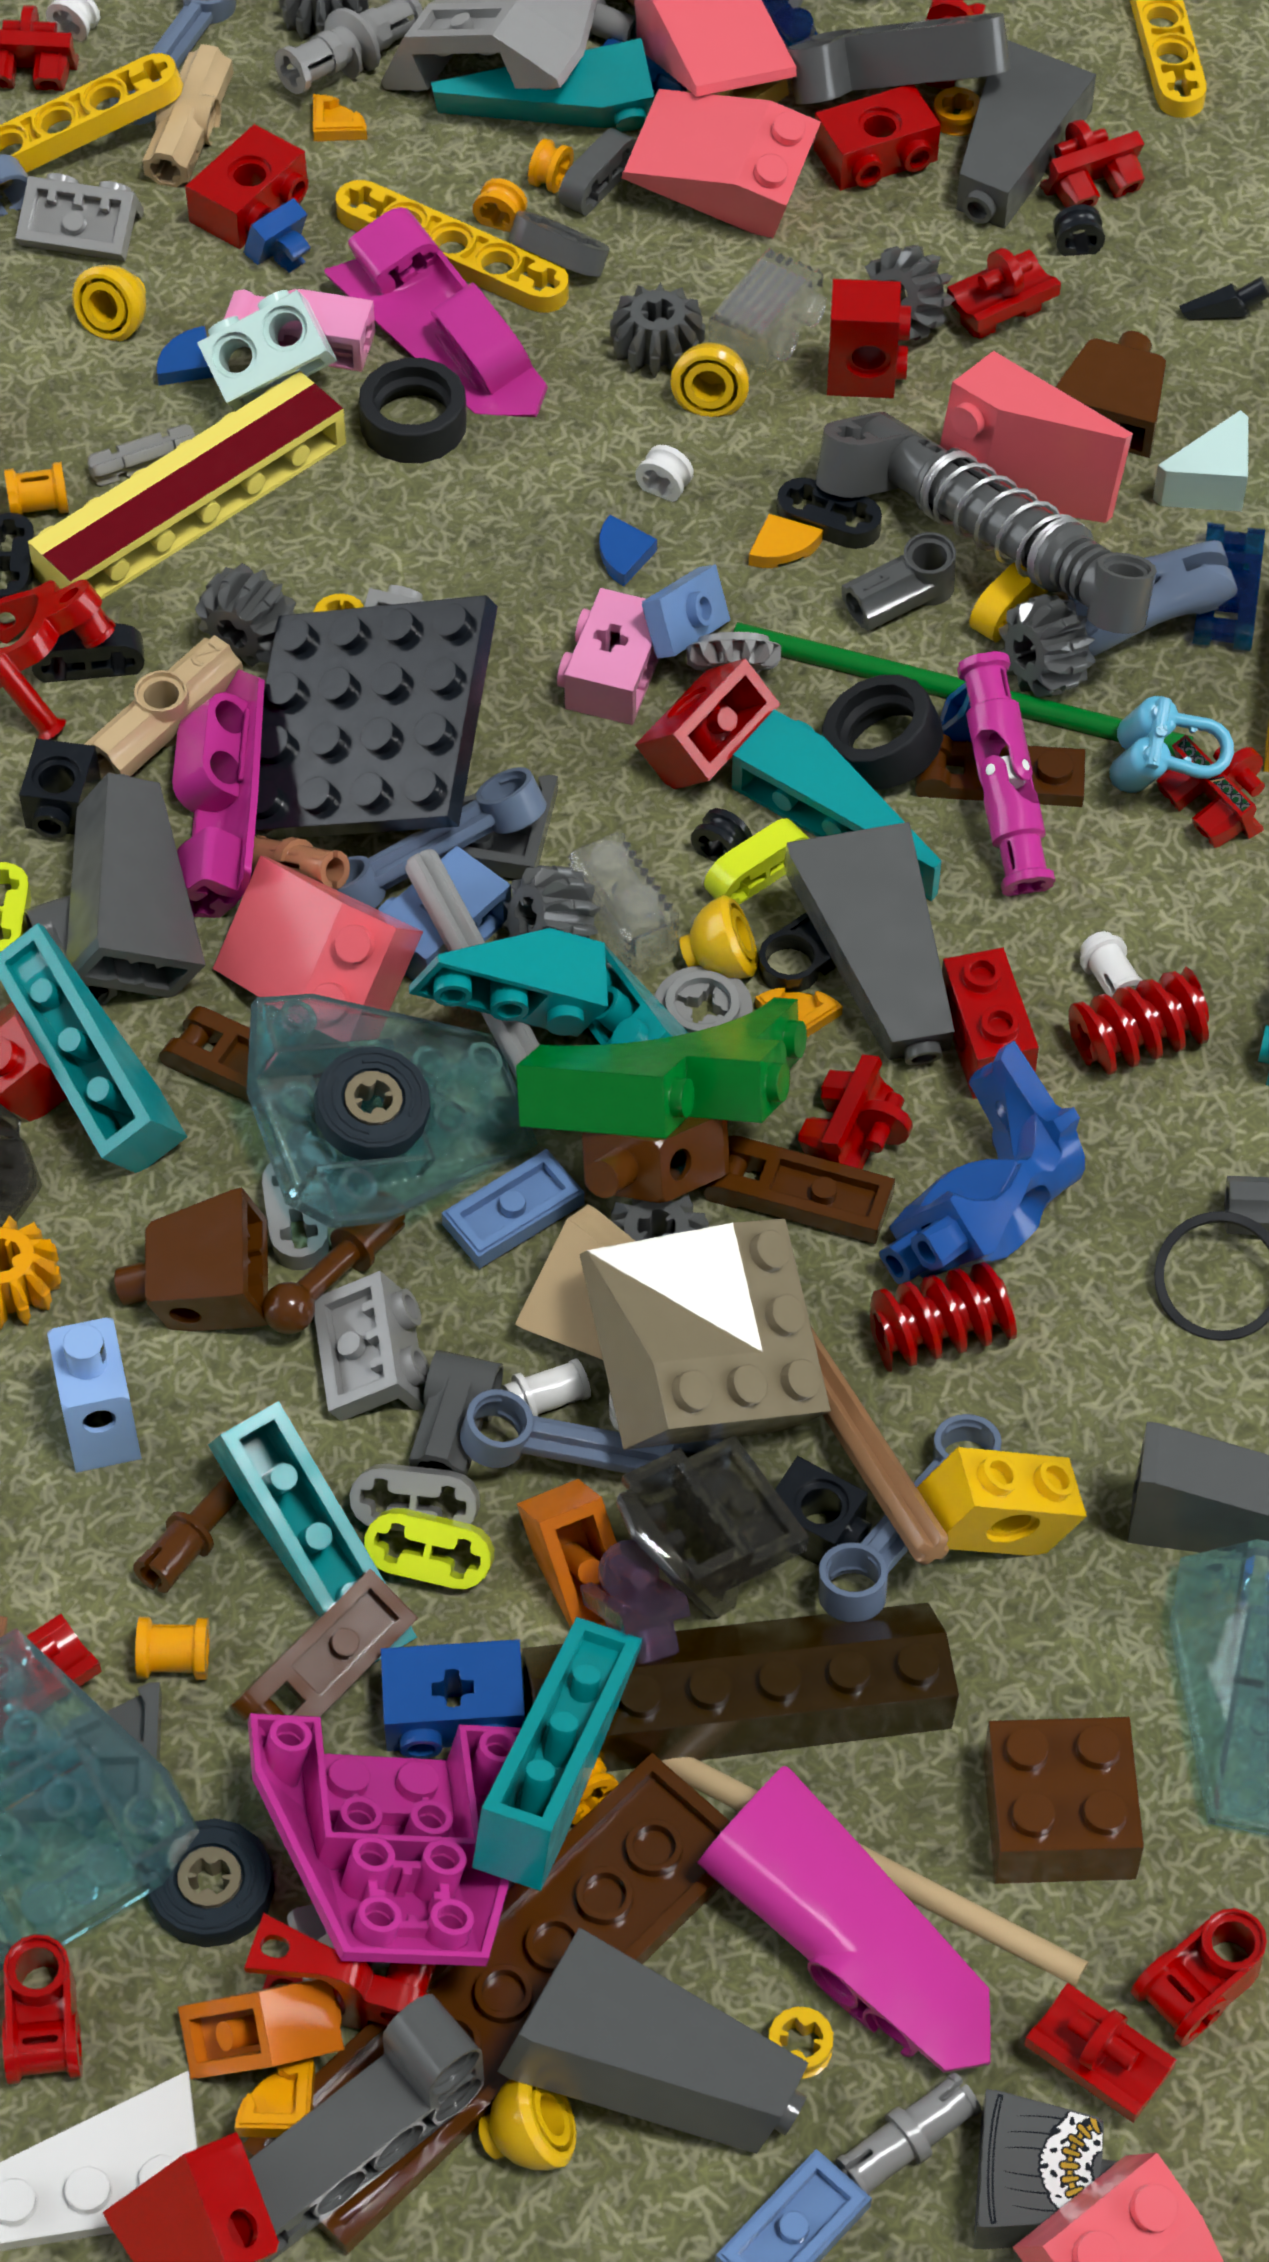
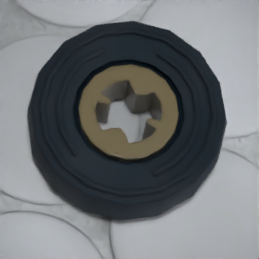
M359 1047L339 1055L322 1072L314 1094L315 1120L325 1140L343 1155L364 1162L387 1161L406 1153L423 1135L431 1110L429 1087L419 1068L402 1054L382 1047ZM373 1095L383 1098L382 1108L376 1107L371 1114L361 1110L362 1100L369 1101Z
M217 1818L192 1821L171 1832L154 1851L146 1875L149 1905L161 1927L181 1942L201 1947L231 1944L251 1933L260 1923L263 1913L268 1914L275 1892L272 1860L260 1839L238 1823ZM205 1870L208 1874L215 1876L224 1871L227 1873V1875L222 1876L224 1890L218 1894L209 1888L199 1893L195 1892L194 1889H199L197 1874Z

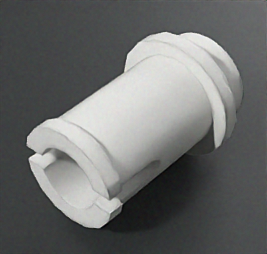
M1102 931L1089 936L1083 942L1080 948V965L1085 973L1094 974L1104 992L1113 998L1115 991L1121 987L1130 986L1132 988L1134 986L1136 989L1138 983L1143 980L1138 976L1127 959V946L1122 938Z
M577 1358L570 1360L566 1364L528 1377H524L521 1373L513 1374L512 1382L502 1385V1390L510 1391L521 1397L530 1407L533 1416H538L581 1399L586 1400L591 1397L587 1374Z

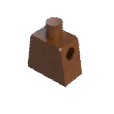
M1137 331L1123 333L1118 344L1098 338L1088 340L1055 387L1132 432L1133 435L1128 452L1150 458L1154 443L1166 360L1162 355L1151 353V341L1146 335Z
M688 1117L666 1139L583 1132L582 1134L585 1186L593 1194L601 1198H609L614 1195L654 1203L668 1202L730 1173L728 1120Z
M240 1187L151 1221L145 1229V1261L118 1267L115 1270V1287L120 1301L125 1306L147 1301L148 1306L170 1330L207 1331L268 1325L262 1312L263 1300L268 1292L267 1218L245 1190Z

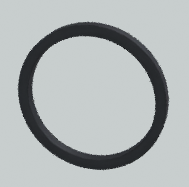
M1216 1211L1196 1215L1177 1226L1168 1235L1159 1250L1154 1273L1155 1288L1159 1302L1166 1314L1177 1325L1196 1336L1211 1340H1234L1249 1336L1269 1322V1306L1256 1320L1237 1329L1218 1331L1200 1327L1182 1316L1172 1304L1165 1287L1164 1268L1167 1257L1175 1243L1184 1234L1198 1226L1209 1223L1235 1224L1255 1234L1268 1249L1269 1232L1256 1221L1237 1213Z

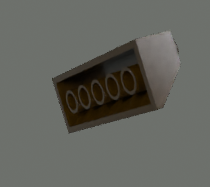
M929 1603L883 1607L875 1617L859 1622H844L829 1614L635 1635L643 1639L641 1650L598 1758L603 1761L607 1769L606 1772L634 1769L651 1753L661 1761L681 1757H690L701 1761L952 1729L959 1692L947 1632ZM563 1644L522 1648L529 1711Z

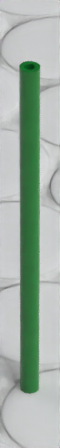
M737 622L734 632H752L768 636L769 641L781 645V657L867 679L878 675L899 674L916 680L928 694L947 698V696L965 683L959 677ZM1010 691L1011 698L1019 702L1022 718L1119 742L1117 729L1123 720L1122 718ZM1172 732L1164 739V743L1168 746L1172 756H1175L1172 745L1185 734ZM1187 735L1193 741L1194 737Z

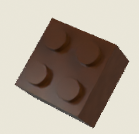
M1130 1717L989 1721L983 1756L994 1883L1136 1880L1144 1843Z

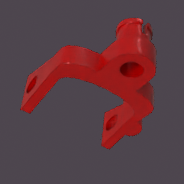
M86 579L76 581L62 589L54 581L50 580L33 589L0 598V614L8 612L15 617V620L10 623L0 622V641L8 643L27 628L21 638L13 645L0 648V689L3 687L39 732L38 739L49 740L56 736L64 728L66 719L55 716L21 672L44 659L56 644L59 636L72 629L81 639L83 646L89 649L98 646L108 639L114 632V627H116L114 621L109 619L100 607L102 598Z
M263 1913L244 1970L245 1973L267 1974L262 1989L275 1987L280 1983L301 1982L303 1978L321 1979L328 1982L334 1987V1997L340 2006L341 2026L361 2029L368 2024V2021L388 2026L393 2018L408 2004L426 1995L431 1975L435 1972L437 1965L390 1963L386 1976H380L373 1973L372 1968L367 1962L341 1961L335 1948L328 1947ZM269 1940H278L289 1946L288 1953L281 1958L268 1956L261 1950L263 1944Z

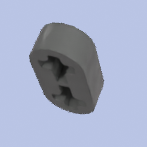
M614 128L605 131L566 172L559 189L560 203L575 212L587 216L622 180L623 171L637 140Z
M518 211L516 213L508 237L510 242L522 249L574 272L595 277L602 275L610 250L606 244L542 215L526 211Z

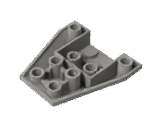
M434 0L425 7L403 37L381 83L384 90H411L413 92L428 90L432 86L431 82H436L438 75L454 54L480 53L487 56L500 53L515 89L540 88L541 90H552L561 88L584 55L598 0Z

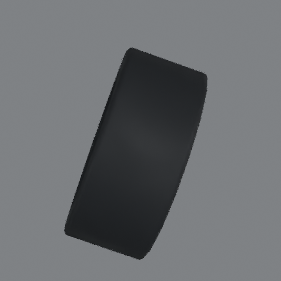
M402 358L383 364L368 375L360 388L359 414L361 433L367 445L381 457L399 463H425L442 458L459 445L466 433V391L459 376L444 364L426 358ZM404 396H426L438 400L446 407L445 412L432 421L421 424H400L388 420L380 413V410L386 404Z
M899 674L878 675L860 681L840 694L828 709L822 726L823 736L874 790H887L905 784L924 772L938 755L944 737L941 719L928 693L916 680ZM908 715L912 717L911 723L903 733L888 744L873 749L853 748L854 741L865 729L877 721L891 716Z

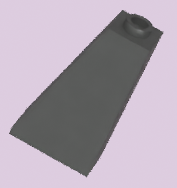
M1009 40L1007 42L1011 69L986 77L959 174L956 210L965 213L969 219L976 223L984 224L988 222L1003 229L1006 228L1048 171L1051 160L1057 158L1054 153V145L1066 141V126L1070 122L1079 119L1085 121L1092 111L1096 74Z
M108 772L77 807L66 958L85 985L169 998L176 996L206 964L159 782Z
M905 822L787 842L784 862L786 876L889 1060L904 1058L907 1065H923L940 1059L942 1051H949L951 1049L955 1030L910 823Z
M1147 1422L1133 1487L1128 1543L1269 1562V1455L1165 1424Z
M579 1927L497 2072L514 2081L757 2154L773 2130L785 2136L792 2127L807 2096L797 2091L796 2088L809 2063Z

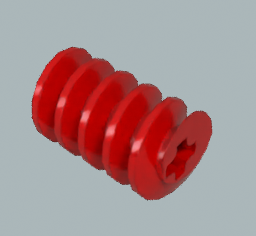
M1188 967L1183 969L1181 975L1176 971L1163 973L1158 982L1153 979L1142 980L1136 986V990L1130 986L1118 988L1113 994V998L1107 994L1096 995L1091 1000L1090 1006L1083 1001L1072 1003L1068 1010L1072 1040L1085 1064L1091 1066L1092 1062L1098 1061L1108 1075L1116 1073V1054L1121 1053L1129 1067H1135L1140 1062L1139 1046L1143 1045L1151 1058L1156 1060L1162 1058L1163 1038H1167L1176 1052L1185 1050V1031L1187 1030L1190 1031L1198 1044L1207 1043L1209 1039V1012L1204 992L1198 978Z
M986 1262L973 1264L969 1276L960 1268L948 1271L945 1277V1284L936 1275L923 1278L920 1284V1291L909 1281L898 1285L895 1298L886 1288L873 1291L871 1296L870 1326L872 1336L888 1372H892L893 1352L900 1351L909 1367L917 1365L918 1345L921 1344L925 1345L934 1360L942 1358L943 1338L949 1337L958 1353L966 1352L969 1331L975 1332L983 1347L992 1345V1325L999 1324L1008 1340L1017 1338L1015 1313L1003 1280L998 1277L993 1268Z

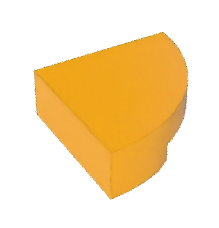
M313 94L314 141L367 140L366 123L359 112L355 111L354 113L349 108L340 105L339 99L336 97Z
M769 514L749 553L748 565L758 568H776L778 564L792 562L801 557L806 558L820 546L823 539V529Z
M775 988L755 997V1007L757 1009L773 998L798 999V1021L805 1023L807 1037L841 1016L843 1006L837 1000L819 991H815V995L803 992H785V988Z
M314 2058L282 2064L277 2067L276 2072L262 2080L250 2094L248 2093L238 2109L235 2122V2132L238 2133L239 2137L278 2138L313 2110Z

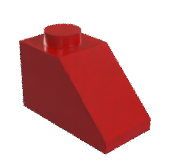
M11 1002L0 1011V1106L30 1122L45 1116L64 1101L67 1096L14 1003Z

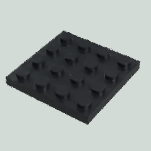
M487 595L281 615L278 617L264 689L259 790L255 827L256 838L257 835H261L269 839L278 840L289 837L306 838L459 827L498 608Z

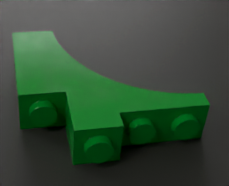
M773 998L762 1007L735 1020L700 1031L672 1037L605 1045H539L516 1065L520 1127L666 1139L688 1117L763 1123L786 1100L790 1086L789 1069L802 1058L806 1048L807 1031L805 1023L798 1021V999Z

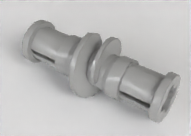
M390 0V2L384 5L367 9L359 14L348 8L336 9L328 15L324 23V31L312 36L308 42L300 46H285L276 52L274 62L281 82L291 93L301 94L308 91L311 82L325 75L331 76L342 71L350 79H355L361 73L362 67L368 71L376 69L380 63V51L390 47L392 42L405 36L423 12L422 5L419 0ZM413 14L414 18L409 21L407 17ZM290 63L292 66H294L290 69H287V65Z

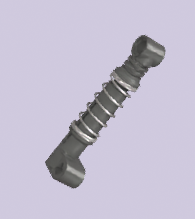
M875 412L837 420L826 424L824 427L816 474V485L821 490L840 497L855 498L900 488L913 496L918 508L942 526L953 524L956 534L961 538L974 537L977 548L982 551L994 550L997 560L1002 564L1015 562L1018 574L1024 578L1029 577L1031 582L1049 592L1063 591L1087 606L1088 621L1094 626L1105 631L1121 634L1137 633L1144 629L1157 573L1155 565L1149 560L1129 553L1111 552L1095 542L1091 530L1072 516L1060 514L1055 506L1049 502L1039 501L1034 493L1028 489L1018 488L1016 483L1010 478L997 475L993 468L986 463H978L977 459L966 451L958 448L946 450L886 412ZM981 469L986 470L988 473L991 474V476H988L987 474L983 473ZM1000 481H1004L1009 486H1011L1012 489H1009L1005 485L1001 484ZM1021 494H1025L1026 496L1031 498L1033 502H1030L1026 498L1022 497ZM1041 507H1046L1047 509L1052 511L1054 515L1043 510ZM959 526L970 533H964L960 530ZM979 539L989 544L990 546L983 545L982 543H980ZM1000 552L1011 559H1005L1001 556ZM1021 565L1027 568V572L1021 568Z

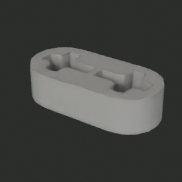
M284 1155L269 1163L262 1175V1188L271 1249L275 1259L282 1266L292 1270H306L313 1268L329 1251V1235L320 1175L316 1165L308 1158L300 1155ZM289 1176L297 1177V1181L300 1184V1202L288 1203L284 1188V1178ZM303 1221L305 1234L308 1238L307 1247L302 1249L294 1248L291 1222Z
M376 1464L364 1470L353 1483L349 1495L350 1507L356 1518L367 1526L381 1513L376 1512L374 1500L365 1498L364 1490L373 1489L381 1478L388 1480L389 1492L410 1495V1503L392 1502L386 1511L392 1508H406L442 1517L443 1513L440 1507L420 1504V1498L439 1497L444 1491L445 1486L455 1488V1498L466 1502L467 1509L458 1510L452 1520L471 1524L480 1508L479 1491L475 1483L466 1475L449 1470L395 1464ZM395 1523L391 1530L404 1532L405 1526Z

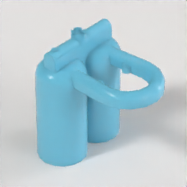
M1152 696L1145 699L1120 722L1117 729V738L1125 751L1112 762L1110 779L1116 788L1127 793H1136L1144 790L1167 769L1195 778L1209 779L1220 775L1230 765L1234 755V742L1230 732L1221 723L1209 718L1178 713L1176 705L1170 698ZM1176 726L1189 728L1190 733H1195L1197 730L1205 731L1212 734L1218 740L1220 755L1214 764H1196L1192 762L1190 757L1179 759L1171 756L1168 746L1164 743V739L1175 730Z

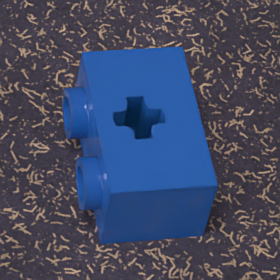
M520 1639L381 1648L383 1713L387 1751H400L407 1758L427 1759L439 1755L442 1752V1748L452 1747L459 1725L522 1728L525 1722ZM461 1697V1705L449 1707L447 1706V1698Z

